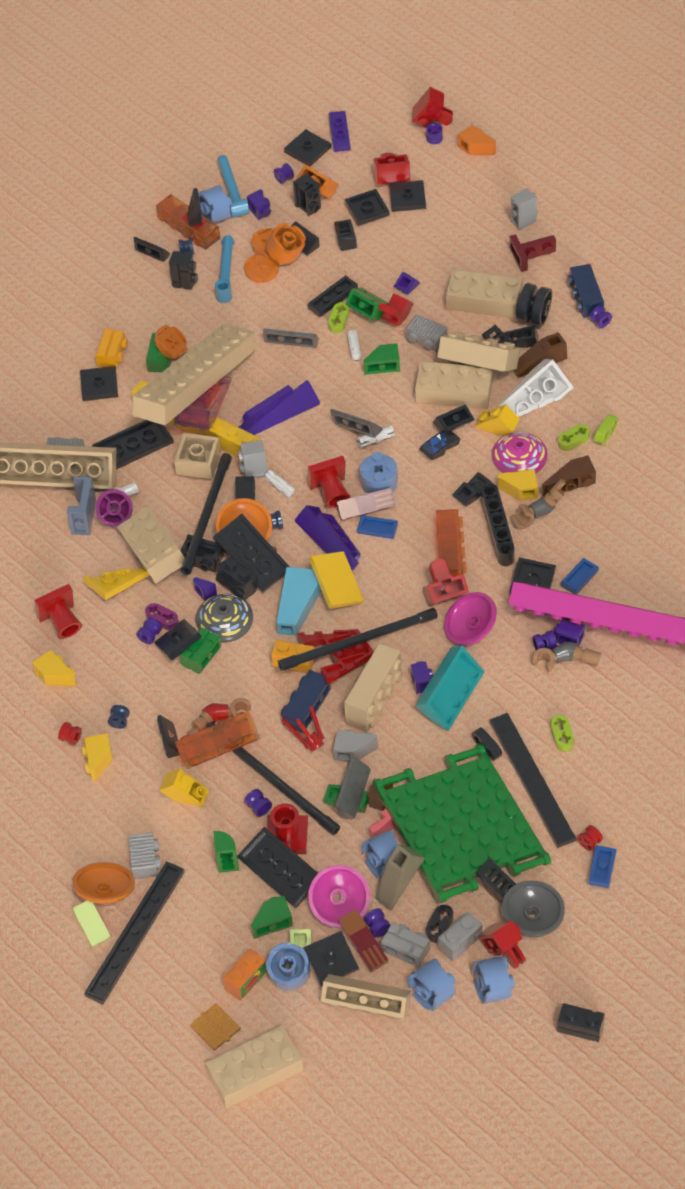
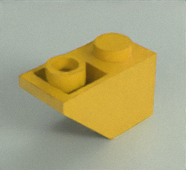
M505 404L480 413L475 427L503 436L514 431L520 418Z
M535 470L498 474V489L519 501L538 499V484Z
M49 650L32 662L34 673L45 685L71 687L76 685L75 671L72 667H67L59 654L56 655L52 650Z
M108 733L84 738L85 746H82L84 758L88 757V762H85L87 774L91 773L92 781H96L113 761Z
M179 768L165 774L159 791L173 801L202 807L209 789Z

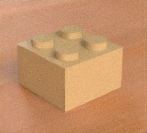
M183 433L174 460L176 475L212 480L221 453L219 437Z

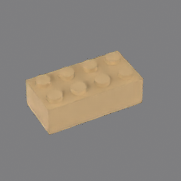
M453 269L446 293V309L516 319L517 304L523 289V278Z
M462 332L447 333V335L440 338L437 358L504 372L517 369L520 347H515V343H498V340L491 338L481 340V336H464L465 333Z
M420 361L415 388L416 403L457 407L466 404L468 408L488 409L493 383V369L480 366Z
M149 506L117 526L155 583H158L182 566L183 554Z
M380 643L378 644L344 702L346 725L363 732H368L370 727H374L377 715L384 710L388 696H392L396 682H400L403 676V671L401 670L403 660H401V652Z
M283 1025L205 1062L207 1074L226 1109L303 1071L302 1058Z

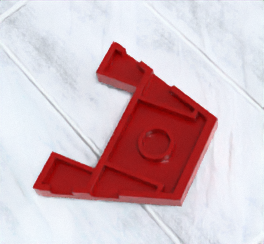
M358 629L333 630L331 634L314 631L313 635H305V632L297 633V639L303 645L318 646L323 644L325 646L360 634V631ZM367 642L334 652L330 655L336 663L321 667V675L326 683L330 684L368 662L374 651Z

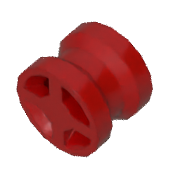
M65 722L59 730L58 739L61 741L66 740L74 746L81 737L82 728L78 726L73 727L71 723Z
M588 825L585 828V832L577 836V840L583 848L592 851L595 848V844L603 840V836L596 827Z

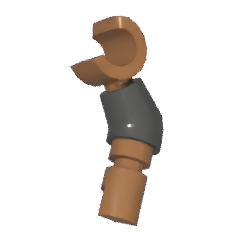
M560 479L550 490V493H547L545 496L542 495L540 499L531 503L528 507L526 504H520L519 509L521 511L510 517L519 529H524L533 523L534 518L548 515L555 508V504L558 502L557 499L560 500L565 495L561 488L565 485L566 481Z
M563 642L552 650L547 648L536 650L533 654V664H537L540 660L548 661L546 665L548 673L554 668L555 661L560 663L567 660L582 659L584 663L598 666L602 653L588 648L583 650L575 642Z

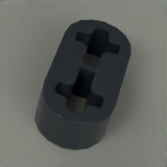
M482 727L472 732L473 740L477 745H484L489 759L494 761L502 756V750Z
M449 905L438 906L427 924L426 936L431 942L437 943L438 937L453 922V909ZM444 913H448V916H444L443 920L441 921V915H443ZM438 926L439 933L436 932L435 935H433L432 931H435Z

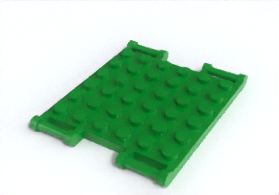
M483 744L475 745V748L454 755H445V762L449 769L417 780L411 768L404 769L403 772L384 779L377 778L373 780L374 789L408 847H411L425 858L419 868L439 903L446 902L448 898L464 892L478 890L479 886L475 877H478L476 872L488 859H491L499 868L507 866L513 877L542 864L544 866L551 864L549 853L544 850L486 754ZM476 755L479 757V759L458 766L456 762ZM403 780H407L408 782L388 790L384 789L385 786ZM534 856H538V857L535 858V859H532V860L523 862V863H521V864H517V862L526 860V859L531 858V857H534ZM464 881H465V884L456 886V887H454V888H451V889H448V890H445V891L443 890L444 888H447V887H450V886H453V885H456V884H458V883H461V882H464Z

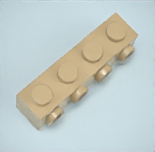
M328 974L323 981L321 1002L334 1006H345L353 1010H365L373 1014H385L393 1018H404L409 1009L411 990Z

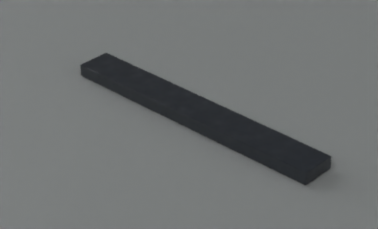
M505 713L490 719L492 729L556 847L559 848L575 842L576 837L509 714Z
M167 861L165 862L86 989L85 997L102 1005L105 1003L185 873L184 868Z

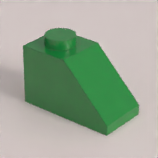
M398 343L379 345L363 360L364 375L400 371Z
M285 896L273 897L263 903L251 924L254 939L293 926L292 915Z

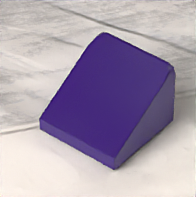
M402 272L394 287L408 295L420 282L407 273Z
M197 577L193 578L194 590L204 601L217 595L215 583Z

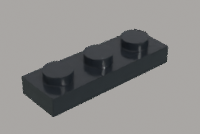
M345 275L307 303L308 309L321 317L331 310L335 304L347 298L351 289L358 288V284Z

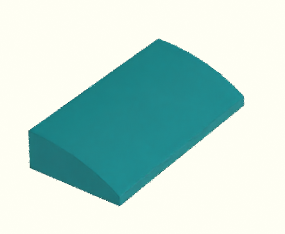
M462 645L452 646L415 706L431 721L448 731L485 671Z

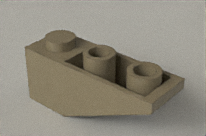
M398 844L387 861L376 899L388 909L393 910L425 858L411 847Z

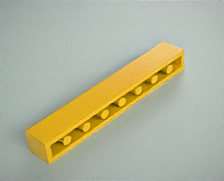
M141 380L131 391L132 399L133 395L145 387L148 382ZM191 404L187 408L193 409V405ZM181 412L169 422L190 434L219 437L220 449L238 458V451H241V443L260 440L259 437L214 416V420H211L210 418L205 419V417H194V415H183Z

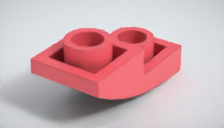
M386 808L381 812L382 820L373 823L369 827L370 838L394 829L395 824Z

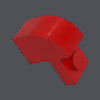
M393 293L388 305L381 302L378 308L383 311L381 319L399 326L408 317L414 303Z

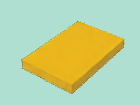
M344 551L310 557L309 561L329 609L358 605L364 602Z

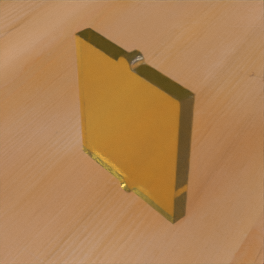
M217 1003L206 1012H202L201 1016L190 1024V1027L214 1051L225 1042H229L230 1038L241 1030V1027Z

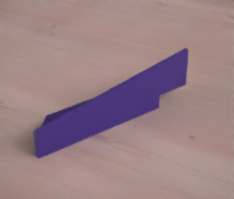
M308 380L294 390L287 385L246 411L242 416L244 422L238 427L256 435L320 405V401Z
M306 505L295 518V522L327 554L344 551L353 571L359 564L357 560L360 558V552L332 514L322 513L319 507Z

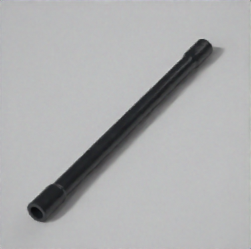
M228 453L221 455L217 472L190 547L183 560L180 571L185 575H189L192 572L195 558L222 482L231 463L232 456Z
M431 608L416 615L328 645L278 660V667L281 671H285L299 664L417 624H423L437 619V611L435 608Z
M210 722L205 728V731L214 739H220L217 737L226 734L214 722ZM237 745L229 749L319 822L330 834L336 835L339 832L341 826L322 813L243 747Z

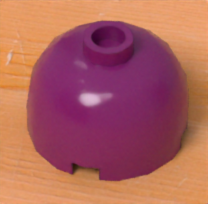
M118 489L107 490L97 499L96 514L99 520L108 526H119L132 515L133 503L124 491Z

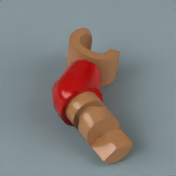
M245 698L235 699L230 707H228V704H209L202 709L199 718L192 722L193 727L186 734L195 740L210 722L216 723L217 721L227 720L229 717L237 724H241V714L236 712L238 710H245L246 712L251 710V704Z

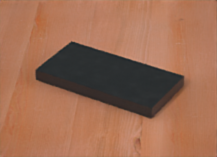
M144 420L92 444V447L116 448V469H119L173 444L174 440L164 425Z
M240 514L213 536L216 543L229 557L236 560L258 577L256 585L262 594L284 577L286 567H290L243 514Z
M265 827L260 830L237 856L241 862L280 896H285L286 901L295 909L308 896L310 884L318 874L316 870Z

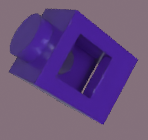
M262 189L247 195L248 208L258 220L270 215L271 209L269 207L271 204L268 198L263 196Z
M561 620L560 624H556L553 632L556 635L557 643L575 642L577 646H580L585 636V624L581 623L578 626L575 623Z
M426 661L411 664V677L416 694L423 693L433 677L432 669H428Z

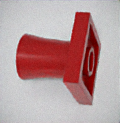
M344 456L308 466V486L310 490L322 488L325 504L328 508H336V502L350 498L349 493L341 480H345L346 461Z
M70 584L34 600L36 616L41 623L51 618L60 639L71 637L82 628V623L70 609L74 607L73 590Z
M288 803L277 805L267 817V829L296 854L307 855L308 815H299L297 808Z

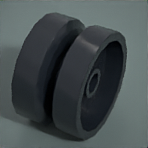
M526 283L520 293L517 304V321L527 323L531 319L532 325L542 327L550 311L552 289L541 287L538 290L535 284Z

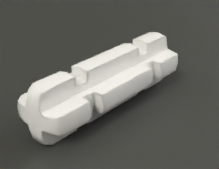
M349 330L347 334L352 360H360L361 351L357 331Z
M273 470L265 473V479L272 482L271 484L281 492H284L283 494L287 497H291L295 493L294 487L279 475H276Z

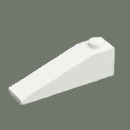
M544 359L531 370L498 407L506 404L519 417L529 413V411L560 400L574 387L553 359Z

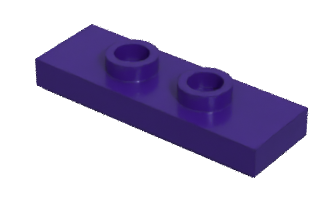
M346 111L329 112L334 152L351 150Z

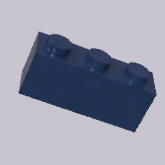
M591 264L570 267V275H567L568 285L572 286L573 298L577 300V310L581 311L583 318L590 317V313L595 307L600 305L604 307V300Z
M309 670L306 676H302L298 689L292 692L288 705H284L282 708V718L295 730L304 733L296 719L299 718L307 729L312 721L309 707L313 706L315 713H317L331 690V683L327 684L321 674Z

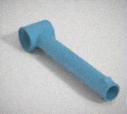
M220 155L217 160L232 201L230 206L231 216L236 217L249 214L246 198L241 199L226 155Z
M229 235L224 236L221 241L220 277L215 283L216 298L220 303H227L232 299L230 272L232 248L235 242L233 237Z

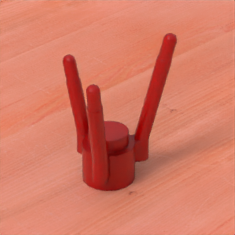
M310 706L309 709L317 735L315 731L310 734L299 718L296 719V722L306 735L305 739L284 718L281 721L303 743L306 749L313 752L324 745L322 740L325 737L321 732L314 708Z

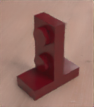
M516 234L509 236V248L520 271L528 270V259L556 252V238L554 235L522 244Z

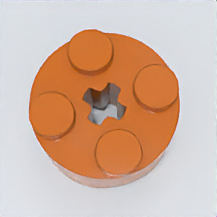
M281 223L274 228L265 249L276 260L277 264H290L298 259L305 246L306 238L303 231L297 226L293 225L292 227L288 223Z

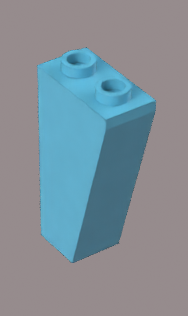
M286 567L277 617L278 634L297 636L322 591L313 569Z

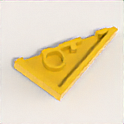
M142 565L143 569L132 571L128 567L112 572H102L100 577L90 578L89 575H85L83 580L86 585L103 599L107 600L150 575Z

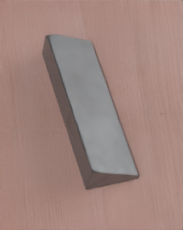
M263 329L264 342L312 348H317L319 337L317 334Z
M334 409L330 410L336 425L372 437H376L383 430L382 427L371 421Z
M352 756L335 805L341 818L354 819L356 817L371 771L366 764L355 756Z

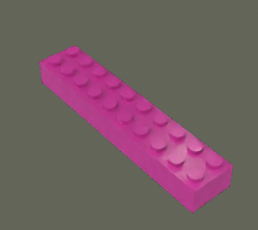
M513 582L509 605L514 606L513 610L527 612L530 609L532 614L546 616V613L551 614V618L565 620V617L570 618L572 623L584 624L585 621L589 622L590 627L595 628L608 626L609 631L619 633L622 630H626L627 635L638 637L644 634L647 635L646 639L660 641V638L666 639L665 643L679 645V642L685 643V618L522 582Z

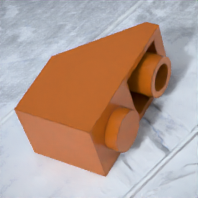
M473 124L458 134V147L467 154H496V141Z

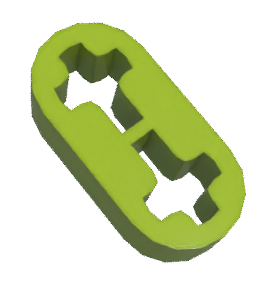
M337 303L332 309L328 319V327L333 333H340L345 328L349 318V306L346 303Z
M608 414L596 431L594 441L604 445L614 432L619 418Z
M579 424L561 433L558 437V447L561 450L569 451L587 442L590 438L589 427Z
M563 715L554 716L551 720V731L555 745L560 751H569L574 745V737L569 721ZM557 723L563 725V730H560ZM563 736L565 737V740L568 743L564 744V742L562 741Z

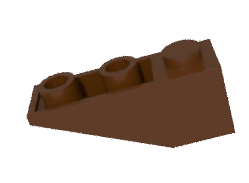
M559 332L539 340L519 357L517 369L514 370L517 376L521 377L529 374L544 359H553L555 363L568 359L566 341Z
M589 455L570 460L542 484V495L545 496L547 493H550V490L560 479L566 481L565 485L561 488L563 492L595 484L596 470Z

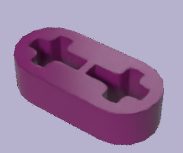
M151 603L145 608L146 618L150 617L157 620L165 630H170L179 623L178 615L164 606Z

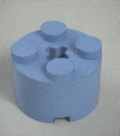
M220 185L198 193L201 216L206 220V225L215 224L231 217V198L225 195Z
M374 452L363 460L360 465V479L364 492L368 494L391 488L392 492H394L398 482L397 463L391 457L381 452Z
M391 830L364 841L361 846L362 854L366 853L368 857L365 860L366 865L376 878L380 877L382 879L387 861L398 845L395 835Z
M282 943L272 949L266 962L267 971L272 982L281 990H295L303 986L309 980L311 972L306 952L301 947L292 943ZM290 964L291 969H287L286 965Z
M505 956L473 963V973H477V979L474 980L475 989L480 1001H484V1004L508 999L512 996L511 988L515 987L513 976L508 974V962Z
M436 959L428 961L407 978L409 988L413 986L415 990L413 996L427 1010L433 1008V1011H435L455 995L454 984L456 980L451 973H446Z

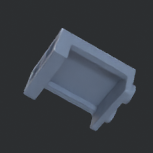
M75 476L73 482L77 501L80 504L79 506H68L67 508L71 534L90 535L96 506L92 477Z

